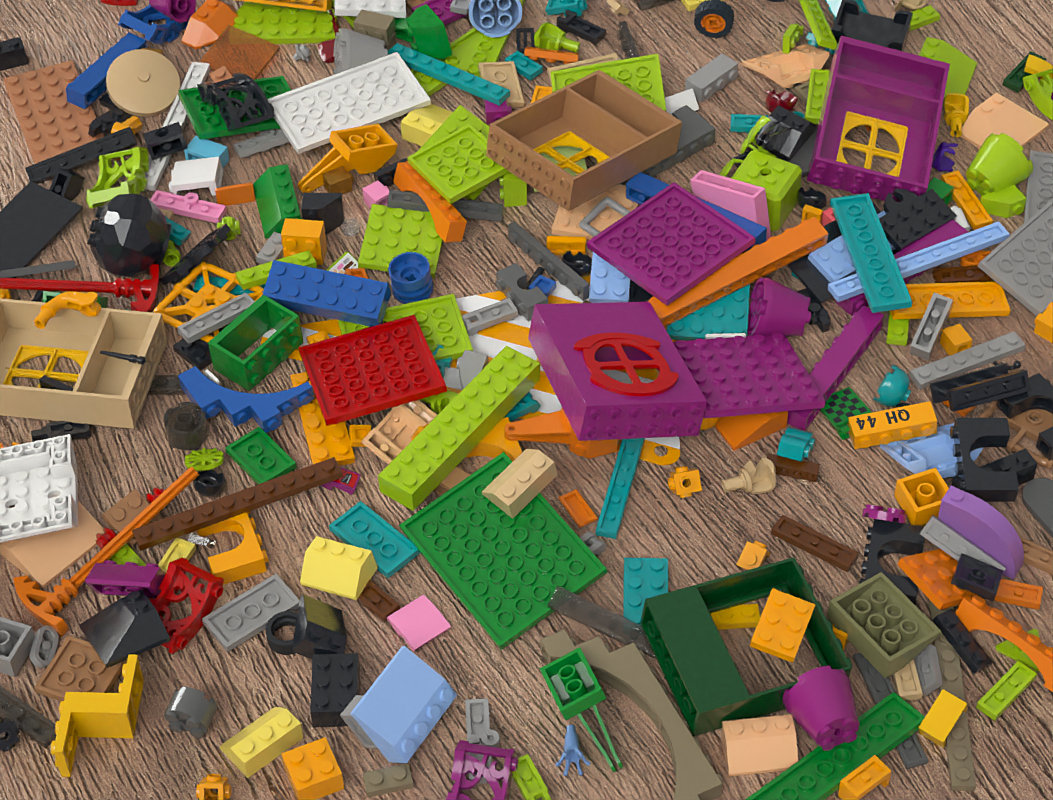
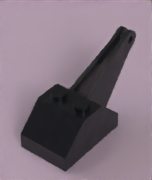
M778 105L768 118L771 121L763 126L756 140V145L762 146L763 149L775 155L776 158L789 162L814 133L816 124Z

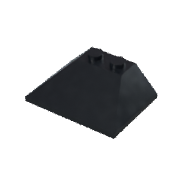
M142 590L129 593L79 625L106 668L127 660L128 655H138L170 641L156 608Z

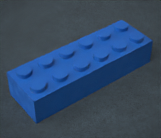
M273 260L262 295L269 297L292 311L372 327L382 324L391 291L389 284L386 282Z

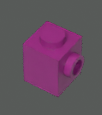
M507 99L500 106L484 100L486 124L488 126L512 113L511 106H507Z

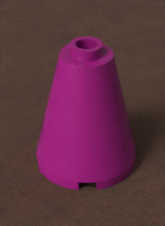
M149 0L151 7L173 21L180 23L188 21V18L195 13L196 0Z

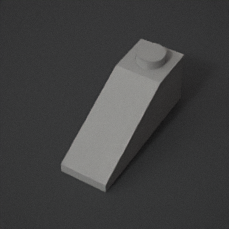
M465 350L462 357L458 358L456 368L459 369L462 390L488 365V354Z

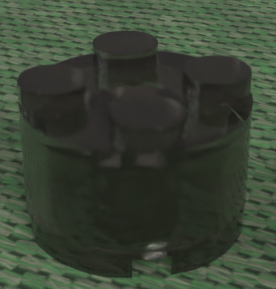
M182 402L178 404V407L169 408L164 415L163 421L169 445L173 448L196 451L201 448V445L208 437L206 416L199 405L191 402Z

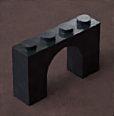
M1040 373L1029 377L1031 391L997 400L996 406L1008 419L1031 409H1042L1053 414V386ZM1053 427L1039 433L1036 448L1049 461L1053 459Z
M956 418L954 426L950 427V438L954 439L953 457L957 458L955 473L959 475L960 479L958 481V489L972 494L985 502H1015L1019 492L1016 472L984 470L977 466L970 456V453L978 448L1006 447L1010 438L1008 418Z
M874 519L873 527H868L866 539L871 541L870 544H865L864 557H868V560L863 561L861 574H865V579L860 578V583L882 572L916 605L918 586L909 577L887 572L878 561L883 556L893 553L905 555L923 553L925 537L920 532L924 526Z

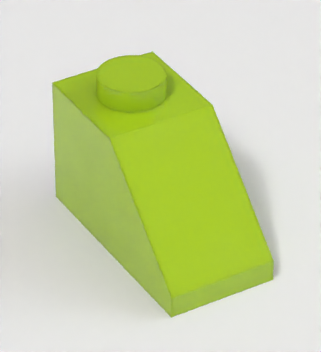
M1012 185L996 193L991 192L981 196L980 202L988 214L1010 218L1024 212L1027 198L1015 185Z

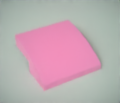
M425 595L420 596L387 617V620L398 636L402 635L413 652L451 627L440 611Z

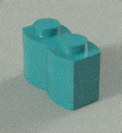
M787 427L785 434L780 439L777 455L802 462L804 458L809 457L810 450L812 451L816 439L812 438L813 433Z

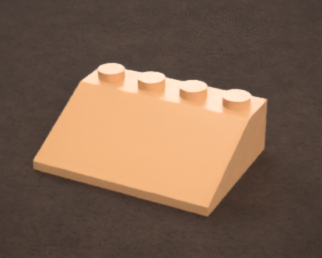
M78 501V527L0 543V554L25 575H28L31 580L37 581L38 585L43 589L97 546L96 534L100 533L103 535L104 528Z

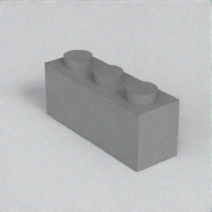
M724 54L719 55L685 80V91L693 88L696 100L702 103L737 78L738 63Z
M935 292L933 293L910 345V354L928 361L930 360L952 310L953 299Z

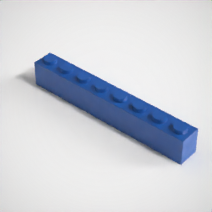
M640 172L626 183V198L641 205L668 187L669 184ZM698 198L755 237V244L746 249L745 252L754 245L766 242V227Z

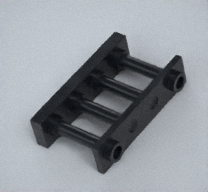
M1007 363L930 383L933 403L936 404L949 400L950 410L953 412L1031 391L1027 370L1023 369L1008 373Z

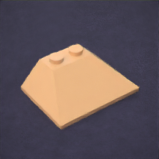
M802 44L792 48L789 54L782 53L781 50L741 61L744 67L782 86V88H790L795 83L804 84L809 82L811 69H821L829 57V52L809 44Z
M996 92L973 109L962 127V135L960 137L980 148L991 133L996 135L1004 133L1023 147L1047 129L1049 123Z
M420 400L393 407L361 443L389 465L412 441L411 436L419 426H425L430 423L437 414Z

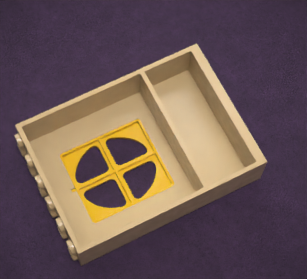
M0 298V415L135 428L167 345L161 313L102 308L96 317H89L81 314L80 311L62 309L55 317L49 320L44 329H39L34 325V319L41 312L40 308L45 302ZM100 351L127 355L134 354L138 357L143 356L146 362L143 365L137 362L131 363L128 360L100 354ZM42 355L51 356L44 371L18 368L20 364L31 358ZM61 356L74 360L81 368L80 374L53 372L58 358ZM45 375L55 380L76 382L73 387V391L41 388L40 383L37 388L15 386L12 384V379L17 376L40 379Z

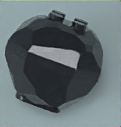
M138 194L116 195L104 206L97 207L95 218L97 219L91 222L89 231L92 233L89 234L87 244L90 245L91 252L100 268L114 276L134 277L146 274L152 264H159L160 266L168 247L171 224L167 223L165 215L155 203Z

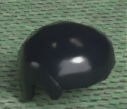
M801 187L798 190L797 200L802 209L805 204L818 209L825 207L827 198L824 193L815 191L813 188L804 191V188Z
M570 251L562 255V261L579 276L586 275L591 271L592 259L589 255L582 254L581 251L576 255H572Z
M213 470L198 471L199 476L193 480L194 489L201 496L205 497L219 495L226 483L223 473L218 474Z

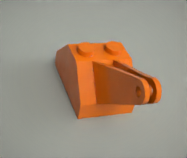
M563 408L560 411L508 423L504 429V436L509 441L567 444L571 452L588 459L615 453L620 448L622 439L579 441Z

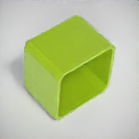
M753 150L749 152L731 179L765 188L770 231H777L798 203L797 194L801 187L802 170L798 165Z

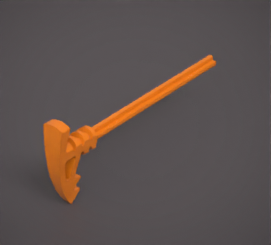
M193 467L187 469L75 575L67 580L63 578L61 586L56 585L53 587L55 592L40 590L41 588L37 581H31L28 575L14 577L15 590L28 612L44 626H52L60 637L65 635L69 631L68 625L61 617L56 616L55 611L60 612L63 609V604L67 605L71 602L70 597H76L79 594L78 588L85 582L86 577L96 563L108 561L133 537L132 530L145 526L199 476L198 472ZM31 601H36L42 604L39 606H35Z

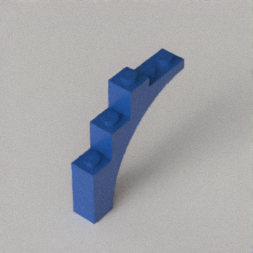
M196 366L178 375L181 389L204 420L214 417L223 411L234 427L253 417L265 433L275 430L282 425V417L284 415H288L295 409L307 405L310 401L314 400L313 389L309 382L280 392L252 394L224 388L208 379Z

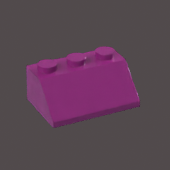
M104 561V563H96L86 577L85 583L97 594L127 596L133 591L142 590L147 598H157L162 591L158 588L166 573L157 564L148 563L146 566H138L137 563L125 562V565H119L114 561Z

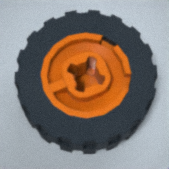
M705 0L696 8L694 26H696L695 28L700 34L706 37L721 38L730 33L733 27L734 11L730 5L721 0Z

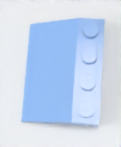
M402 646L350 714L388 762L407 763L456 698L457 694L445 678L406 646Z

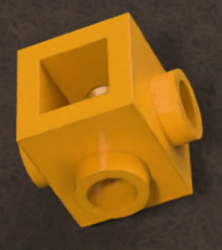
M688 466L676 467L675 471L670 472V478H668L669 490L679 495L680 498L690 497L692 492L702 491L699 470L696 468L688 469Z
M216 773L208 774L207 777H204L197 784L196 798L199 800L231 799L232 788L231 784H228V777H221V774Z

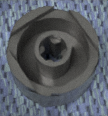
M181 687L178 691L176 688L165 710L164 717L170 723L169 728L179 733L182 730L188 731L192 736L200 739L207 732L218 705L212 698L210 701L203 698L205 693L197 689Z

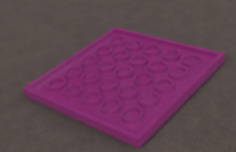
M673 182L587 241V248L668 306L755 244V237Z
M773 333L769 336L755 334L746 337H717L715 339L678 340L673 342L707 400L704 418L824 408L825 399L788 339L781 333Z

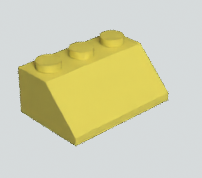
M316 536L305 552L300 583L303 586L357 600L378 567L371 550Z
M274 707L219 747L238 769L249 778L281 755V753L303 739L301 723L287 708Z

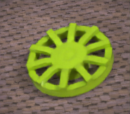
M203 448L199 451L192 450V453L185 455L184 459L185 466L188 469L193 467L196 471H204L220 466L224 462V455L217 448Z

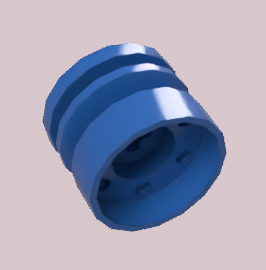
M406 252L392 259L388 272L395 299L403 304L428 299L433 293V282L427 258L416 252Z

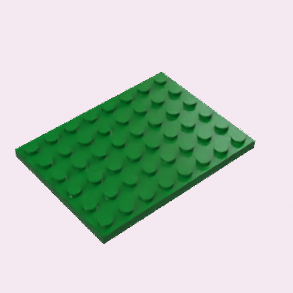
M504 452L399 525L402 532L500 650L608 573L607 568L540 493L513 519L482 495L481 492L512 463Z

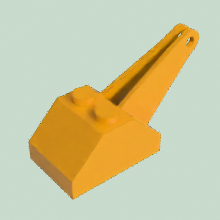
M379 124L331 131L329 141L334 147L298 182L297 187L302 193H310L324 185L323 173L341 166L347 172L356 169L359 174L376 172L396 153L398 144Z

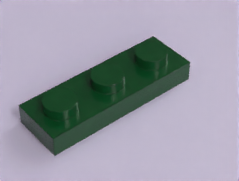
M1032 51L1029 52L1030 55L1036 56L1046 61V58ZM1029 54L1004 79L1003 86L1017 93L1023 89V77L1032 75L1031 73L1024 72Z

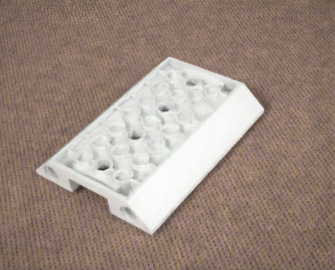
M71 435L57 436L0 448V543L78 527L77 463Z

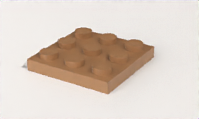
M68 635L34 689L36 693L58 701H64L66 692L109 693L122 672L123 664H127V660L106 668L89 642Z

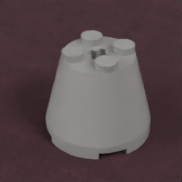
M339 28L340 33L336 32L333 56H335V67H337L334 68V75L387 56L388 52L385 49V41L349 29Z

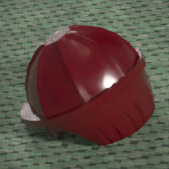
M774 89L772 92L765 90L768 94L766 97V107L769 112L772 113L778 105L791 112L794 111L798 100L795 95L786 91L776 94Z

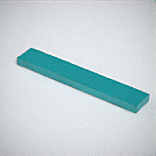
M645 438L622 439L595 535L617 539Z

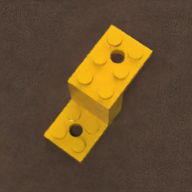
M128 655L127 664H123L122 675L124 680L123 683L119 684V693H65L64 701L60 702L59 707L60 721H56L55 725L56 741H52L51 754L55 756V766L59 768L61 777H71L79 737L134 739L144 685V677L138 655Z

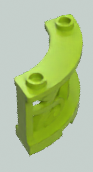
M1053 69L1023 77L1024 88L1028 91L1036 107L1046 117L1053 120V100L1051 99L1053 78L1051 79L1049 74L1053 73ZM1042 76L1044 80L1041 79L1039 83L1037 77Z
M135 147L99 156L100 171L98 181L92 189L87 190L86 201L90 209L100 207L116 195H140V192L145 190L148 181L145 178V172H149L147 148ZM131 155H133L132 157H130V158L127 159V160H125V158H124V157H126V156H131ZM121 158L122 165L119 166L114 161L115 165L112 168V159ZM123 174L128 179L125 182H120V187L111 188Z

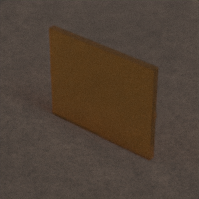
M228 25L199 62L209 63L210 70L212 71L225 66L231 76L235 73H244L255 80L280 50V46Z

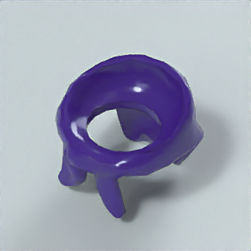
M946 141L941 142L933 155L931 167L939 172H952V166H954L955 162L945 156L944 152L955 155V151L949 147H957L958 144L947 143Z

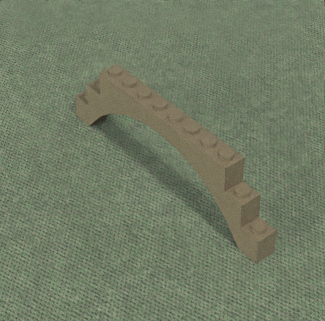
M565 629L540 639L541 654L547 664L580 647L598 681L606 683L623 693L646 712L661 732L671 754L675 771V794L673 800H713L721 796L722 786L724 785L721 775L713 770L709 756L707 754L704 755L701 751L699 740L696 736L691 735L687 721L679 716L675 702L669 700L665 686L657 681L655 670L652 666L649 667L647 665L645 655L641 649L638 650L636 645L631 643L611 652L608 644L603 643L599 636L576 645L572 636L569 637Z

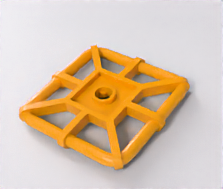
M206 261L201 262L180 283H176L173 286V290L157 305L153 313H161L163 322L177 328L184 323L171 316L188 314L194 319L238 297L229 292L237 284H240L236 279L235 273L232 274L213 264L206 263ZM207 271L229 281L221 289L211 285ZM203 272L205 285L197 293L187 289L186 287ZM260 286L249 288L248 290L255 293H249L248 295L256 301L262 296L264 289ZM178 295L190 299L185 305L166 308ZM218 329L214 331V337L219 333ZM207 334L199 339L208 343L214 337Z

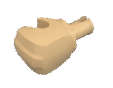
M761 458L755 467L753 462L749 460L739 470V476L721 480L724 493L741 488L746 493L751 494L771 492L776 485L775 465L771 460Z

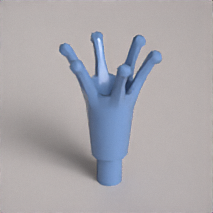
M568 725L566 727L567 734L565 735L564 751L560 760L555 765L559 767L565 759L566 766L563 775L567 776L570 762H575L578 773L582 776L583 772L579 760L582 759L587 766H590L591 763L587 761L581 751L576 727Z

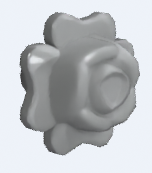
M296 44V54L293 55L294 60L297 62L302 59L309 62L311 50L305 44Z

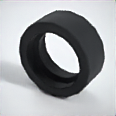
M283 611L275 614L268 620L266 638L269 647L274 652L282 655L295 654L292 652L293 639L279 640L275 638L274 633L283 626H296L297 612Z

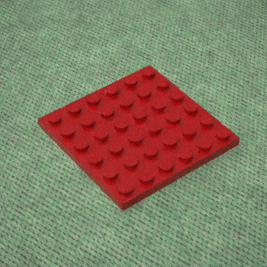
M415 315L298 347L326 426L447 392L444 379Z

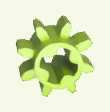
M224 217L221 222H217V228L227 224L231 229L226 234L227 238L225 240H233L236 234L240 235V221H236L233 217Z

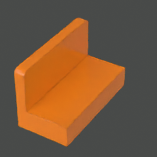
M252 182L215 188L217 204L229 206L255 201Z

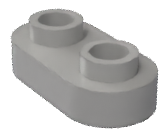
M45 625L35 633L30 651V660L38 668L48 666L55 656L59 635L52 626Z

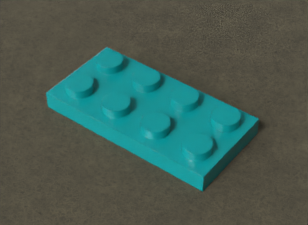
M362 501L358 502L329 525V530L345 544L371 550L378 567L377 570L386 578H390L420 554L409 539Z
M624 558L623 635H645L640 624L645 599L668 593V558Z

